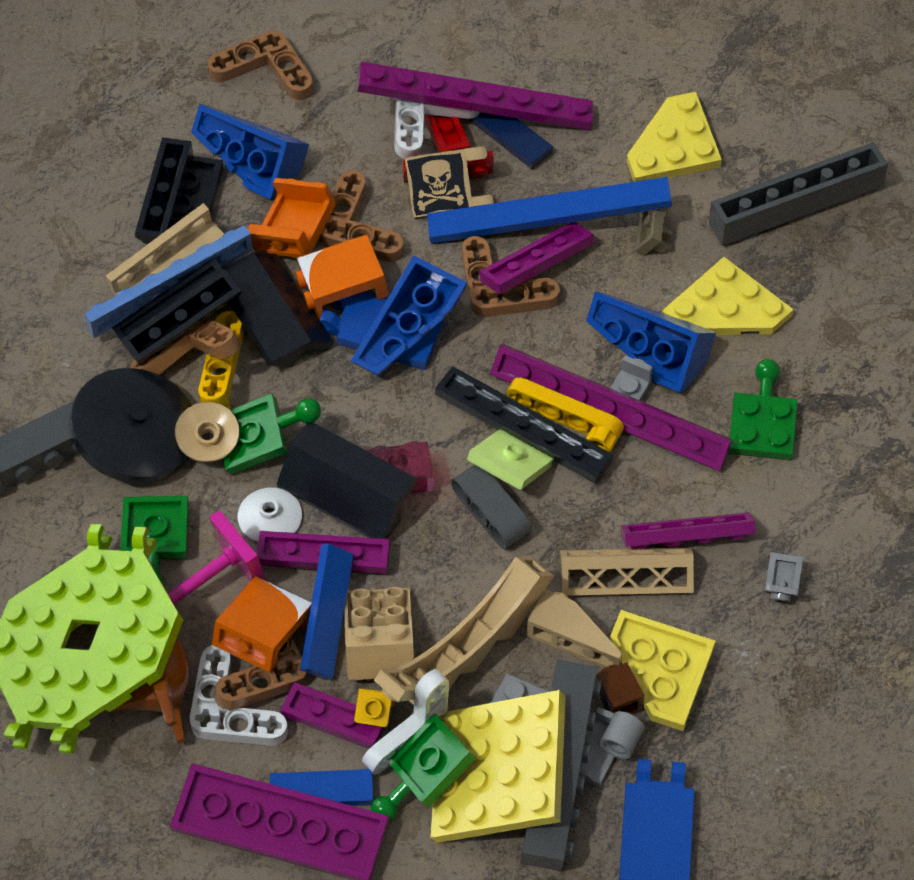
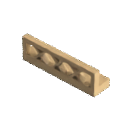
M204 203L108 273L106 279L114 296L123 289H130L139 284L148 275L157 274L168 268L174 261L184 259L195 253L201 246L211 244L222 238L224 233L212 221L207 206Z
M691 548L560 551L562 593L567 596L694 593V557ZM673 567H686V584L672 585L664 576ZM632 568L628 573H626V572L623 570V569ZM640 568H649L656 575L649 585H639L631 577ZM655 568L664 569L659 573ZM589 569L599 570L595 574H593ZM607 569H616L623 576L615 586H606L599 579ZM568 570H583L591 578L582 587H569ZM661 580V581L664 582L666 585H656V584ZM627 581H629L633 586H623V585H624ZM594 582H596L599 585L596 587H590Z

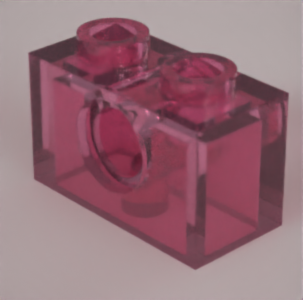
M412 441L404 445L377 446L365 450L395 467H404L400 470L415 477L416 485L409 494L434 491V476L428 441L419 443Z

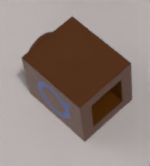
M627 662L619 666H607L596 675V679L602 680L599 698L607 711L612 713L621 711L631 715L643 711L645 695Z

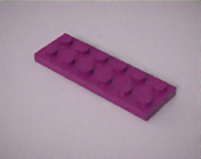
M192 763L174 812L170 829L181 834L350 880H371L389 823V816Z

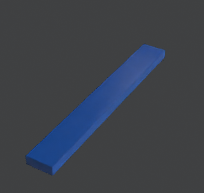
M668 177L427 213L429 238L431 244L466 239L472 236H486L672 207Z

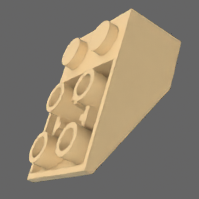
M389 587L376 590L360 588L347 591L345 603V644L348 680L375 679L381 669L397 668L414 659L410 588Z

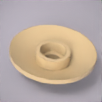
M202 402L192 405L180 415L175 427V437L179 448L189 458L199 462H215L229 455L237 445L239 425L234 414L225 406L214 402ZM205 433H211L214 436L211 440H204L202 438Z

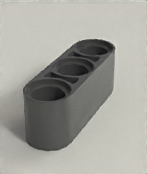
M474 465L451 479V485L457 497L502 549L508 548L532 532V526L527 516L489 472Z

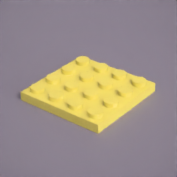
M556 690L447 711V714L441 717L475 755L476 759L433 803L431 839L436 843L561 822L566 695Z

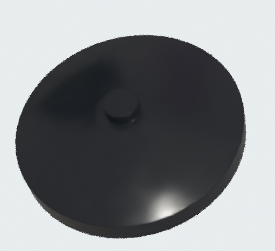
M136 368L109 370L90 379L78 392L70 414L71 437L78 452L87 463L110 478L141 484L160 481L179 471L189 459L177 444L175 427L180 415L187 408L191 407L192 404L175 384L156 373Z

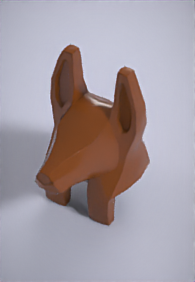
M181 640L175 641L161 679L150 686L146 682L130 693L132 698L112 710L162 712L167 725L172 726L178 744L186 742L181 703L188 687L190 676L189 659Z

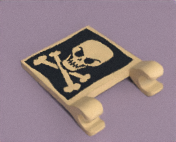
M479 146L405 157L413 218L427 216V213L493 204L494 200L491 194L471 197L467 161L485 159L487 157L486 148Z

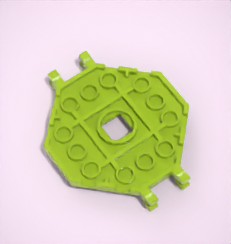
M90 524L87 532V549L8 600L0 619V688L16 718L15 723H10L7 726L3 736L6 739H14L12 746L15 749H28L33 728L54 729L49 739L51 743L61 744L59 746L61 754L73 755L79 733L91 725L89 720L104 710L111 712L132 698L130 693L146 682L150 686L161 679L182 626L183 618L149 561L150 554L154 551L157 540L155 538H147L149 534L147 527L134 528L132 551L107 550L113 539L110 535H102L104 531L102 524ZM83 624L99 625L89 650L65 648L71 632L78 626Z

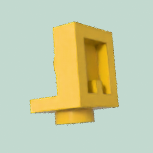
M359 688L354 721L361 724L387 727L391 707H395L396 702L387 698L380 690Z

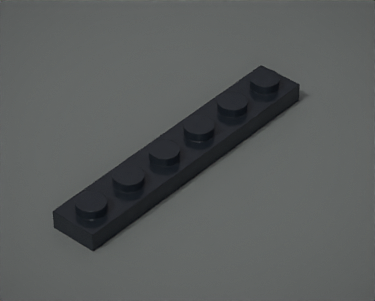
M453 366L435 388L436 396L497 430L505 431L595 484L613 461V454Z

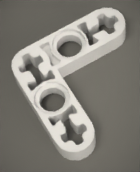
M396 98L395 152L404 159L405 157L418 156L420 154L423 143L424 114L470 119L477 117L480 112ZM409 116L413 117L417 123L408 125L401 119ZM406 135L411 136L410 147L406 146Z
M213 645L207 647L200 657L190 712V725L194 735L208 740L267 746L281 744L288 735L287 721L281 713L249 708L227 710L218 706L214 698H206L201 694L206 686H216L220 678L231 674L232 668L230 653ZM215 657H221V662L217 666V675H213L211 662L215 660ZM204 717H210L211 722L207 723V727H201L200 722L204 720ZM221 717H224V719H223L224 729H223V730L220 729V727H219V724H221V719H220ZM237 718L245 719L248 722L247 728L241 732H235L229 727L230 723ZM254 721H258L259 724L257 726V733H254ZM271 723L277 724L274 734H269L267 731Z
M438 669L429 671L417 683L414 695V713L375 743L363 756L362 762L373 774H379L390 766L388 761L434 713L439 717H444L447 714L449 680Z

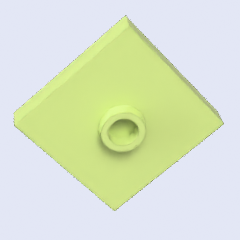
M501 429L472 448L467 457L469 462L519 490H522L546 472L553 462V458Z

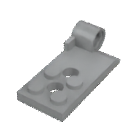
M506 673L490 703L549 691ZM598 707L593 731L586 730L584 741L591 743L587 763L581 762L579 774L585 775V781L600 787L615 757L629 759L645 729L644 724L629 713L621 711L612 713Z

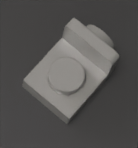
M624 356L621 371L611 389L642 401L652 384L653 367L641 359Z

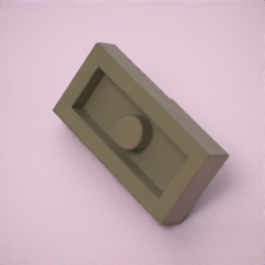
M668 208L640 212L636 252L645 255L654 249L658 253L663 254L671 248L670 244L664 242L672 236V231L663 227V222L668 214Z

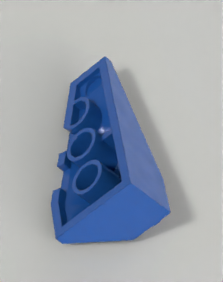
M199 104L191 131L212 154H217L226 163L225 167L230 172H235L243 180L242 184L248 190L270 200H275L277 196L273 186L274 179H295L302 171L309 147L308 143L203 104Z
M413 255L352 357L351 362L376 376L381 375L453 311L468 283Z
M601 292L594 293L586 320L611 344H616L627 356L641 359L652 366L653 382L679 393L685 391L707 363L716 336V332L691 322Z

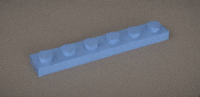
M244 225L236 230H230L222 238L211 244L201 246L195 253L186 258L174 261L168 268L157 274L148 275L142 282L130 289L121 290L112 299L94 305L88 312L84 313L88 331L93 338L109 331L113 326L213 258L222 268L252 251L250 232Z

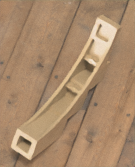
M516 556L495 586L458 626L430 649L408 663L397 668L381 669L374 681L383 688L382 693L390 700L395 702L409 700L414 705L417 683L426 673L433 669H438L449 680L450 690L460 674L476 672L496 641L512 639L554 575L531 556Z

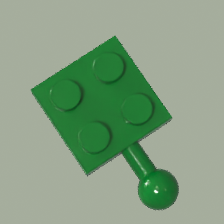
M764 359L755 368V375L760 381L759 395L734 392L729 437L733 439L728 454L792 461L797 399L772 396L773 383L780 376V367L774 360Z
M271 393L231 409L230 411L238 421L239 439L233 451L223 458L225 470L232 475L287 453L288 449L283 428L300 421L306 424L316 422L321 416L320 404L312 398H306L298 403L295 410L280 415L277 398Z
M188 496L123 497L120 551H132L134 528L147 527L149 530L147 538H155L157 540L156 547L151 552L149 561L164 587L166 585L165 579L159 573L160 559L187 558Z
M434 713L388 761L389 765L403 781L388 796L376 798L371 805V811L388 815L389 822H391L397 816L398 805L411 791L421 803L429 808L476 759L475 755L445 721Z

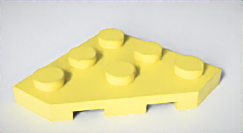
M696 92L668 97L627 154V164L634 182L662 177L671 178L719 168L722 163Z
M723 257L665 307L662 313L716 332V335H741V332L759 331V335H772L792 317L793 309L727 258Z
M621 610L610 640L622 652L621 664L628 663L645 695L643 707L651 721L684 731L716 641Z

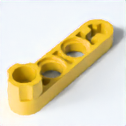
M226 311L218 315L215 321L228 328L230 325V329L234 331L242 345L244 326L235 312ZM241 346L236 353L224 359H218L209 354L206 355L198 388L201 403L214 402L231 410L229 397ZM217 368L226 369V372L221 375L211 374Z
M524 378L513 379L506 391V396L554 422L588 435L586 440L610 453L624 429L623 423L617 417Z

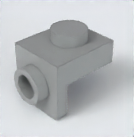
M770 552L764 591L771 593L770 599L790 602L791 596H798L803 557Z

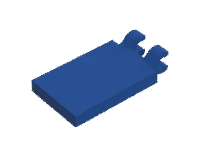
M364 291L355 296L352 295L331 303L332 308L344 310L341 317L331 311L324 310L319 322L322 323L329 335L337 336L338 345L357 350L388 297L377 300L374 293ZM446 317L395 362L425 370L445 324Z
M638 759L636 784L626 783L619 880H690L695 788H684L686 763L672 761L670 782L650 780L652 760Z

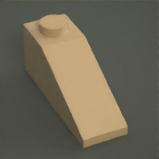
M544 590L528 619V637L602 668L610 665H621L622 652L575 601L571 600L564 593Z

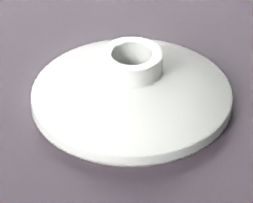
M263 488L254 491L243 500L238 510V524L242 533L255 543H258L260 531L296 533L302 523L300 503L291 493L279 488ZM267 509H274L271 513L264 512Z

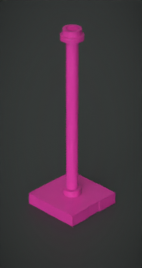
M220 510L212 514L209 519L218 542L223 549L221 550L222 555L168 593L174 605L229 565L232 567L236 565L249 582L255 576L267 581L257 554Z

